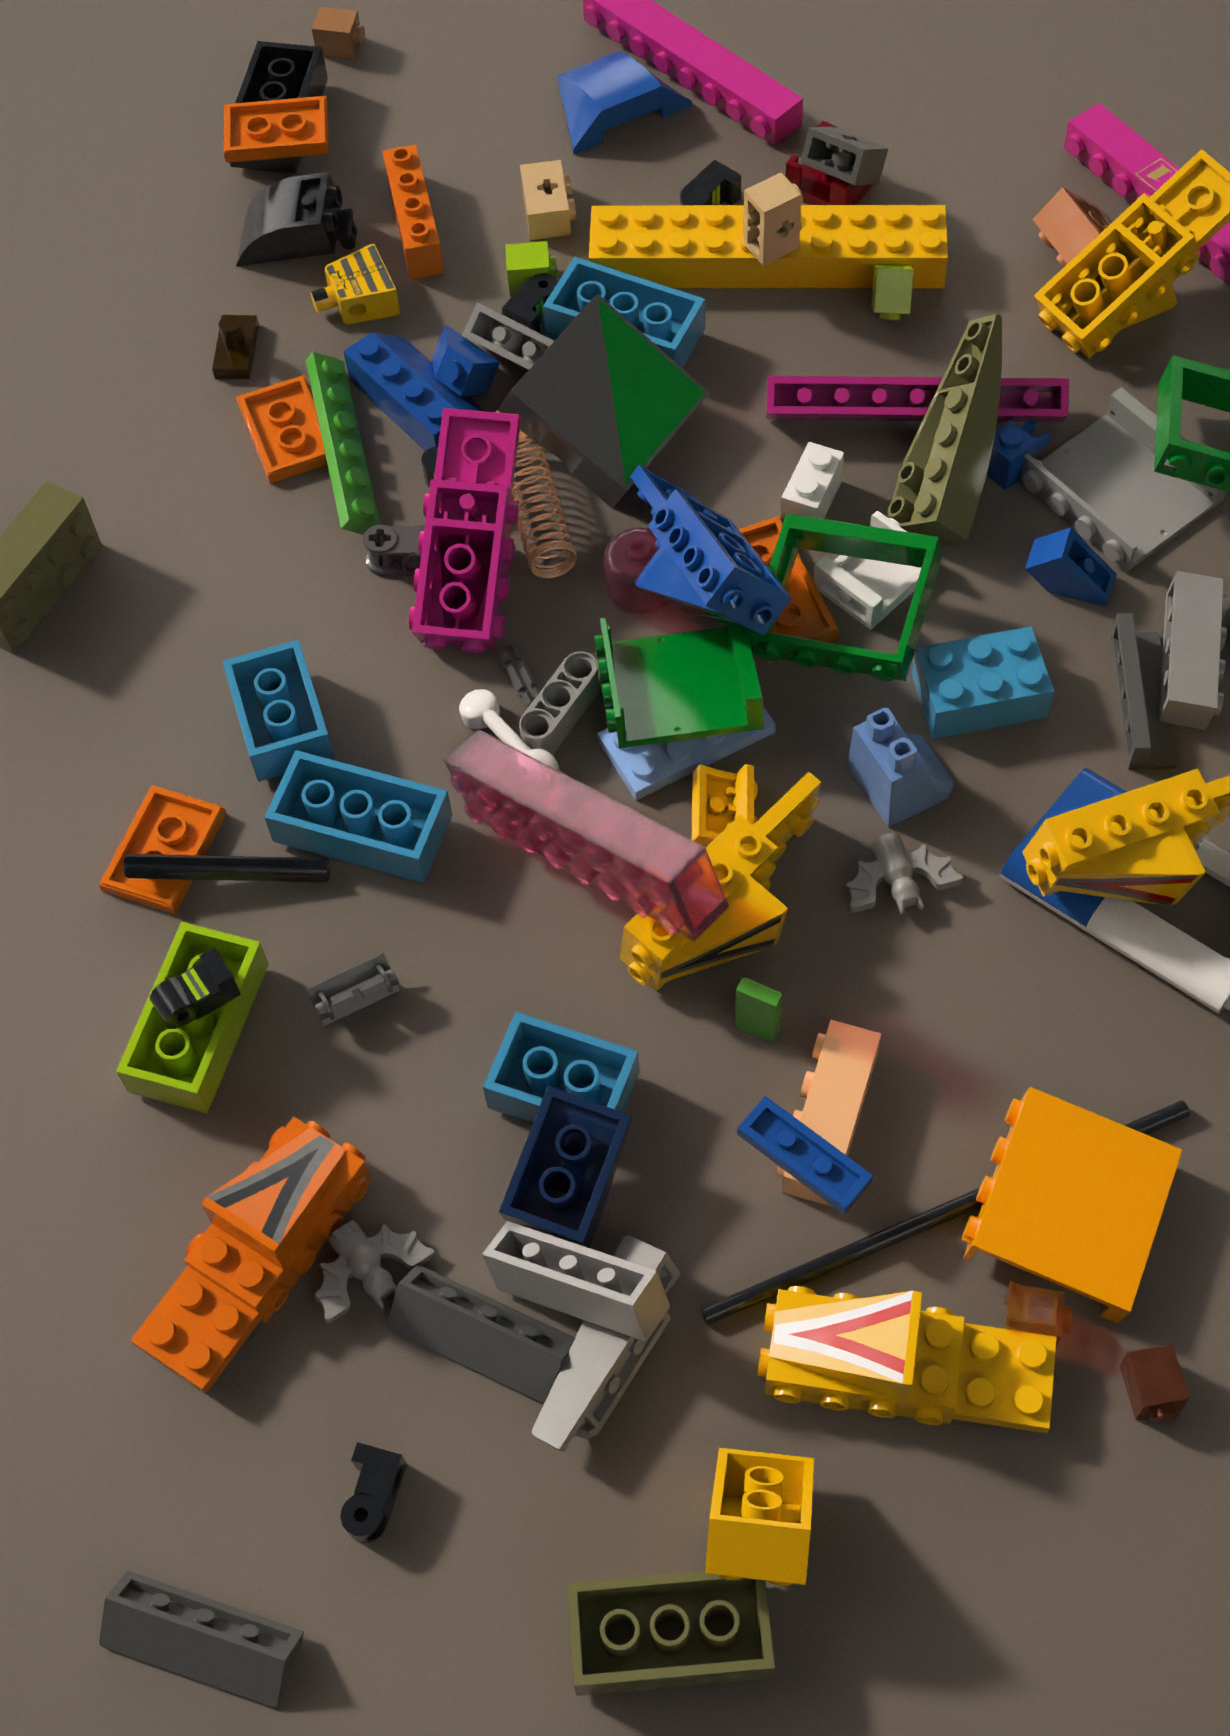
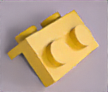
M700 764L693 771L692 843L708 846L739 815L752 825L758 821L757 817L754 816V801L758 792V784L754 781L753 765L745 764L736 774Z

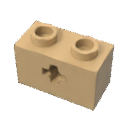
M561 160L520 165L522 192L530 240L571 235L570 221L576 220L574 198L567 199V195H572L570 174H563Z
M781 172L744 190L743 244L763 266L799 248L800 231L802 229L800 217L803 197L799 187L794 183L791 184Z

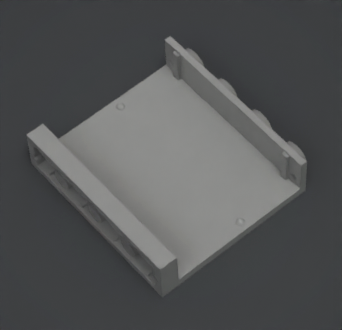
M1120 387L1110 395L1106 415L1043 460H1035L1031 455L1026 454L1023 458L1019 480L1029 492L1035 493L1047 503L1056 515L1062 516L1075 527L1081 537L1089 539L1103 551L1108 560L1117 563L1128 572L1224 501L1226 491L1154 472L1157 416ZM1168 459L1166 460L1164 465H1168Z

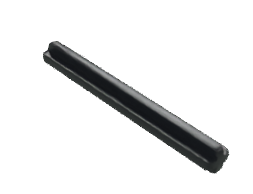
M127 854L124 858L123 871L125 877L137 879L327 882L330 877V862L327 858Z

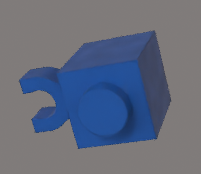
M1032 419L1025 422L1022 428L1012 420H1009L995 432L987 476L1004 490L1019 481L1024 456L1029 454L1035 458L1036 451H1041L1050 444L1051 434L1047 431L1037 437L1031 435L1034 433L1036 422Z

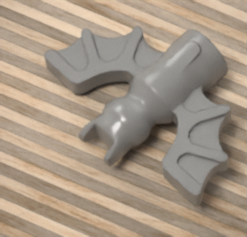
M888 833L876 838L871 844L876 861L871 863L858 861V876L846 884V892L851 897L850 913L868 910L876 904L877 886L880 882L885 881V883L891 885L892 897L897 902L901 915L905 914V907L917 905L920 910L924 908L919 895V887L912 879L913 873L926 877L937 890L961 885L963 876L953 869L950 856L937 857L929 852L926 844H922L916 851L908 852L905 850L899 834Z
M354 1220L332 1232L329 1243L339 1255V1258L332 1263L320 1264V1271L323 1273L324 1282L321 1288L315 1292V1300L321 1303L325 1311V1323L330 1324L349 1312L351 1302L347 1293V1283L350 1278L354 1277L362 1280L365 1292L373 1298L379 1309L383 1310L384 1305L382 1301L392 1294L395 1295L397 1286L394 1284L390 1273L381 1267V1259H394L407 1269L412 1270L417 1264L422 1265L433 1258V1248L424 1246L418 1240L415 1231L408 1234H397L392 1232L386 1224L382 1225L380 1232L371 1238L365 1236L358 1223Z

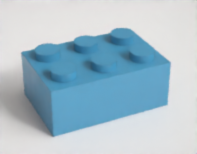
M1032 626L915 648L912 677L932 739L1048 718L1054 689Z
M299 639L222 661L248 754L258 782L284 775L295 750L335 760Z
M515 1012L483 1086L487 1108L533 1123L547 1086H551L624 1113L640 1073L639 1055L636 1050Z

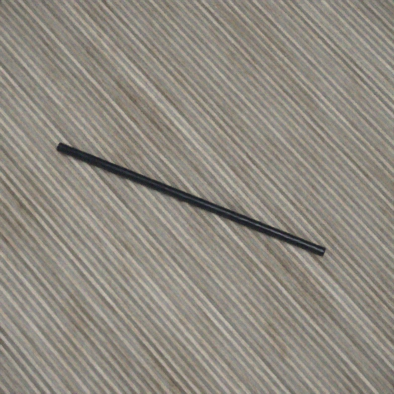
M1181 1100L1125 1124V1126L1147 1135L1189 1117L1190 1110L1187 1104ZM980 1188L700 1308L702 1316L707 1325L713 1324L777 1296L778 1289L788 1290L789 1287L805 1284L982 1207L983 1203L976 1201Z

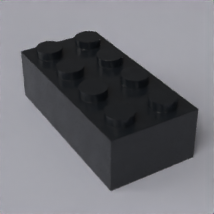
M257 41L235 103L322 96L328 80L322 47ZM302 156L230 162V166L296 174Z

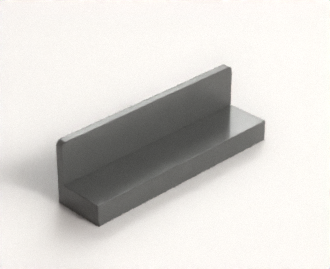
M1117 613L1111 641L1128 769H1174L1178 761L1172 724L1158 722L1162 665L1160 635L1158 632H1135L1133 613Z
M419 1264L398 1283L386 1324L388 1330L543 1404L575 1340V1337Z
M126 1571L105 1597L99 1644L103 1648L256 1702L277 1707L281 1700L285 1672L302 1646L304 1631Z

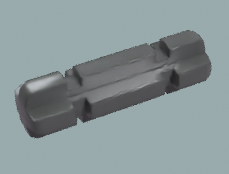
M511 644L500 649V661L504 669L508 671L507 675L518 696L522 698L521 702L525 710H527L541 689L536 686L537 682L526 661L522 659L523 655L519 647Z

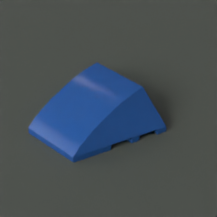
M620 51L557 75L573 154L603 143L604 131L657 110L662 118L692 106V100L668 86L634 58Z

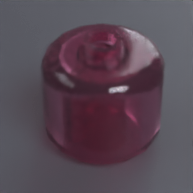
M637 527L624 530L614 536L605 549L603 568L608 597L618 608L628 613L647 614L656 612L668 605V602L636 586L641 572L659 549L655 544L657 538L650 528Z

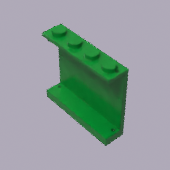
M600 618L602 634L594 635L597 658H603L598 659L601 683H604L602 684L605 708L613 707L605 709L608 732H617L619 749L764 729L763 697L745 627L726 623V627L612 642L610 626H607L606 618Z

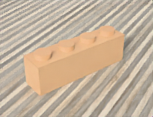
M830 1020L827 1033H818L814 1045L812 1058L818 1059L815 1073L807 1071L802 1084L800 1096L807 1098L803 1111L795 1109L793 1116L848 1156L878 1056L881 1033ZM777 1166L776 1175L783 1177L782 1193L831 1206L781 1167Z

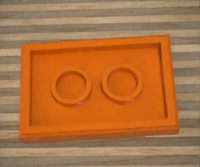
M327 96L224 104V157L226 163L329 154Z
M305 375L236 397L238 407L270 484L328 465L313 394Z
M151 785L99 883L101 891L176 915L193 880L127 878L123 871L125 855H206L227 815L225 808Z

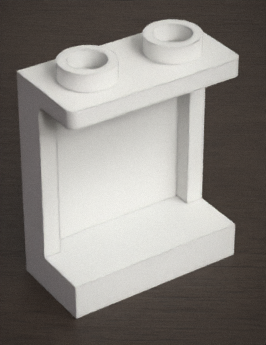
M876 511L871 516V527L907 532L896 520L887 518L879 511ZM824 555L814 564L813 581L821 594L869 630H872L915 591L921 568L839 555L832 561Z

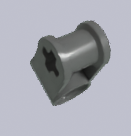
M374 525L368 528L363 535V543L368 551L365 559L370 572L376 575H414L417 568L420 569L421 554H419L418 542L420 532L424 531L425 525ZM380 535H382L384 538L383 545H381ZM380 555H382L383 565L379 563Z

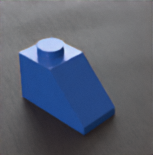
M444 326L432 356L435 379L459 396L487 394L500 364L497 359L449 326Z
M1072 527L1034 539L1025 570L1048 592L1101 606L1109 603L1117 573Z

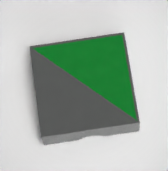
M596 294L510 390L498 411L501 413L519 414L521 418L520 430L536 444L558 457L572 475L609 507L613 508L633 485L634 482L630 476L637 466L640 465L644 468L649 466L710 392L600 295Z

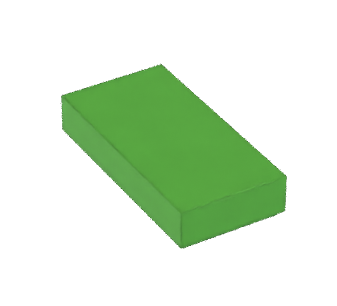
M742 977L736 988L735 1027L775 1043L780 1033L782 994L765 985Z

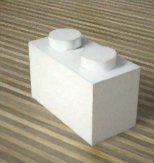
M808 442L781 497L780 518L782 522H784L786 513L820 519L825 518L842 482L844 452Z

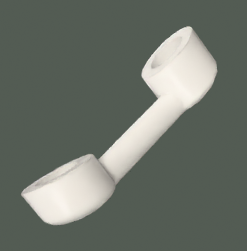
M479 689L466 694L459 705V712L464 724L471 729L489 727L519 759L518 774L528 794L536 798H548L554 795L559 790L562 782L555 757L546 750L531 749L499 716L500 707L494 693L486 689Z

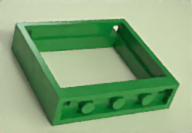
M1172 355L1158 385L1154 472L1230 493V453L1180 439L1182 399L1230 413V371ZM1168 459V465H1164L1166 460Z
M786 513L769 569L785 589L787 588L799 548L919 567L921 571L896 654L773 633L775 621L764 635L749 629L748 638L754 655L767 661H777L779 659L794 661L806 668H815L816 666L833 668L835 671L845 675H852L856 672L872 675L874 678L886 682L893 681L894 679L906 681L942 559L939 537Z

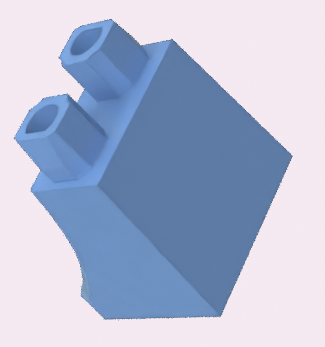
M882 708L868 715L865 722L853 727L847 768L888 828L949 798L954 787L952 778L924 738L918 734L904 732L889 708Z

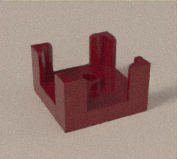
M822 120L817 127L836 126ZM793 154L786 162L785 177L791 184L794 183L799 187L803 202L808 205H857L874 185H853L805 164L801 165L798 163L797 154Z

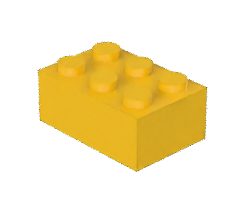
M719 1448L709 1517L705 1574L718 1575L726 1580H740L742 1578L766 1580L777 1586L806 1585L811 1533L814 1458Z

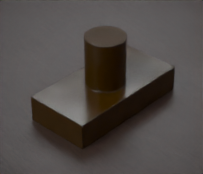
M257 315L221 316L212 367L215 379H250L259 329Z

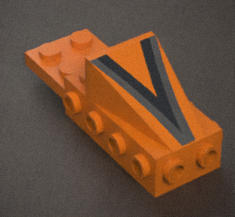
M293 1116L286 1127L278 1128L270 1139L269 1149L259 1162H253L246 1171L203 1200L201 1205L210 1219L211 1225L204 1233L197 1234L190 1242L186 1251L187 1256L184 1258L187 1267L130 1340L132 1344L192 1386L207 1394L261 1321L266 1324L272 1314L283 1306L289 1291L301 1275H304L311 1268L316 1255L331 1237L332 1232L340 1228L343 1218L352 1206L366 1193L372 1179L364 1161L366 1159L365 1155L349 1143L345 1142L342 1146L329 1139L330 1134L328 1131L314 1121H309L305 1124Z

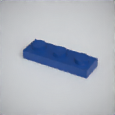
M767 1096L761 1099L737 1127V1135L843 1215L849 1211L872 1183L873 1175Z

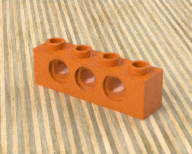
M414 144L382 150L387 182L410 280L443 274L444 268L439 237L417 146Z

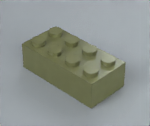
M48 481L41 486L0 535V648L12 654L22 642L28 640L34 627L45 614L52 610L55 601L67 587L74 583L77 574L90 559L95 557L102 544L84 498Z
M705 1570L567 1583L573 1685L577 1696L774 1678L775 1663L766 1580L748 1578L726 1580L718 1575L705 1574Z

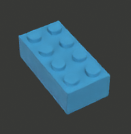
M575 256L543 305L546 336L557 339L593 297L598 294L682 368L706 329L704 298Z
M295 750L264 818L273 842L425 883L453 815L447 790Z

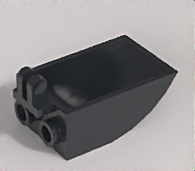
M329 172L288 177L272 183L256 195L245 215L236 266L334 254L336 241L338 240L345 249L351 250L355 247L357 227L353 220V211L351 208L341 210L343 203L342 193L339 186L334 185Z

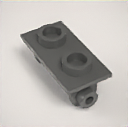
M381 953L306 988L322 1025L326 1026L400 991L394 970L390 968L385 954Z

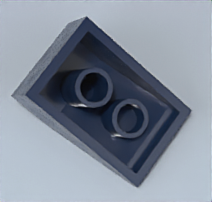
M547 1086L498 1212L506 1221L590 1248L605 1209L632 1115Z

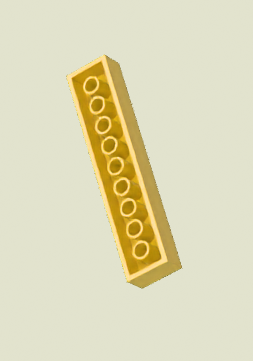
M744 205L592 206L589 261L670 288H873L874 264L910 265L914 269L912 288H944L948 262L946 205H801L800 221L802 229L800 231L799 248L764 266L743 244Z

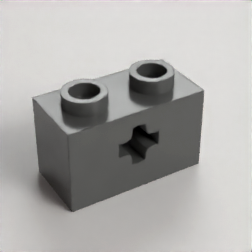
M811 127L808 130L800 163L853 185L879 184L888 148L836 127Z

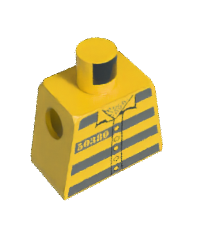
M374 243L326 265L324 270L328 286L310 292L317 313L336 307L343 323L347 325L400 314L396 288Z

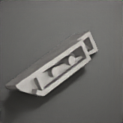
M630 1235L622 1238L614 1255L615 1257L657 1270L665 1293L669 1291L681 1274L667 1252ZM665 1314L647 1342L583 1320L532 1428V1435L560 1452L566 1451V1447L575 1436L588 1440L598 1435L671 1319L669 1314Z

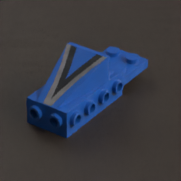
M638 465L630 478L639 488L637 495L653 507L650 511L653 515V520L648 527L657 538L655 544L659 549L634 582L636 586L693 616L749 628L764 635L791 601L792 597L731 519L700 503L694 495Z

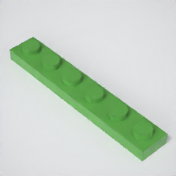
M312 351L306 359V365L340 526L343 530L364 535L368 528L380 525L344 361Z

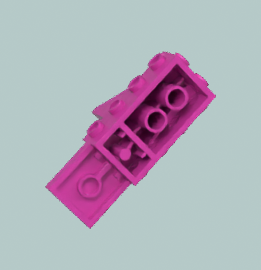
M443 408L434 479L430 481L429 493H425L423 501V514L426 516L425 529L420 532L418 542L421 561L420 569L417 568L414 574V591L417 592L415 607L412 606L409 613V629L412 630V633L420 642H423V646L426 648L445 650L447 644L462 646L461 650L465 652L484 653L485 648L496 649L497 638H503L505 616L500 615L502 600H507L509 596L510 579L506 575L516 549L514 539L510 537L511 524H517L519 514V502L514 501L512 495L521 424L519 414Z

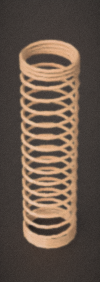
M521 430L518 443L527 442L518 445V448L529 444L531 441L534 442L531 438H526L527 435ZM536 444L535 447L517 450V453L527 451L523 454H518L517 457L526 456L533 451H538L539 453L536 457H526L516 461L515 467L526 466L536 460L542 461L541 464L521 469L514 474V478L516 476L529 475L538 469L545 471L542 475H533L524 478L520 482L514 481L513 484L516 485L513 487L512 495L514 492L519 493L514 497V501L520 502L519 511L525 512L522 516L518 514L517 526L530 571L535 576L541 578H554L567 573L575 566L577 553L572 545V537L569 535V528L566 526V518L563 516V509L560 507V499L557 497L558 494L554 488V481L551 479L552 474L549 470V463L546 461V454L543 452V447ZM541 478L548 479L545 484L530 486L523 491L515 490L519 485L532 484ZM544 487L550 488L547 494L534 495L526 500L518 499L522 494L535 493ZM547 496L553 498L550 503H542L530 509H522L525 503L538 502ZM549 506L556 507L553 512L543 513L532 519L525 518L529 512L541 511ZM552 515L559 516L555 522H547L535 528L527 527L531 522L545 520ZM522 520L528 521L525 525L522 524ZM554 525L562 526L555 532H549L539 537L530 536L535 531L546 530ZM525 529L531 530L528 535L524 533ZM558 534L565 535L561 540L544 542L539 546H533L539 540L549 539ZM528 539L534 540L531 544L527 542ZM564 549L554 555L540 556L547 551ZM567 550L571 552V555L565 561L558 564L546 566L534 563L537 558H555Z

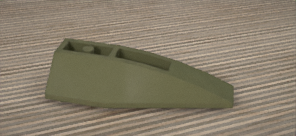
M997 313L969 321L903 461L902 468L898 473L894 495L888 507L887 518L896 520L907 532L939 537L940 545L968 541L988 472L996 432L1002 370V317Z

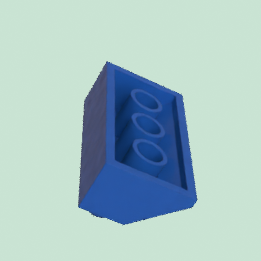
M371 332L343 351L349 380L424 451L438 446L443 408L484 411L469 396H459L435 379L432 362L405 338Z

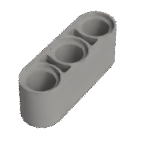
M581 651L567 656L522 715L519 721L520 737L531 749H543L553 755L598 695L600 690L598 662L593 655ZM561 704L565 705V706H562V707H555L556 705H561ZM536 733H543L541 736H533Z

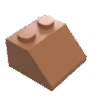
M1063 187L1032 219L1041 230L1038 233L1039 238L1048 247L1056 249L1059 253L1056 259L1063 267L1111 224L1099 207Z

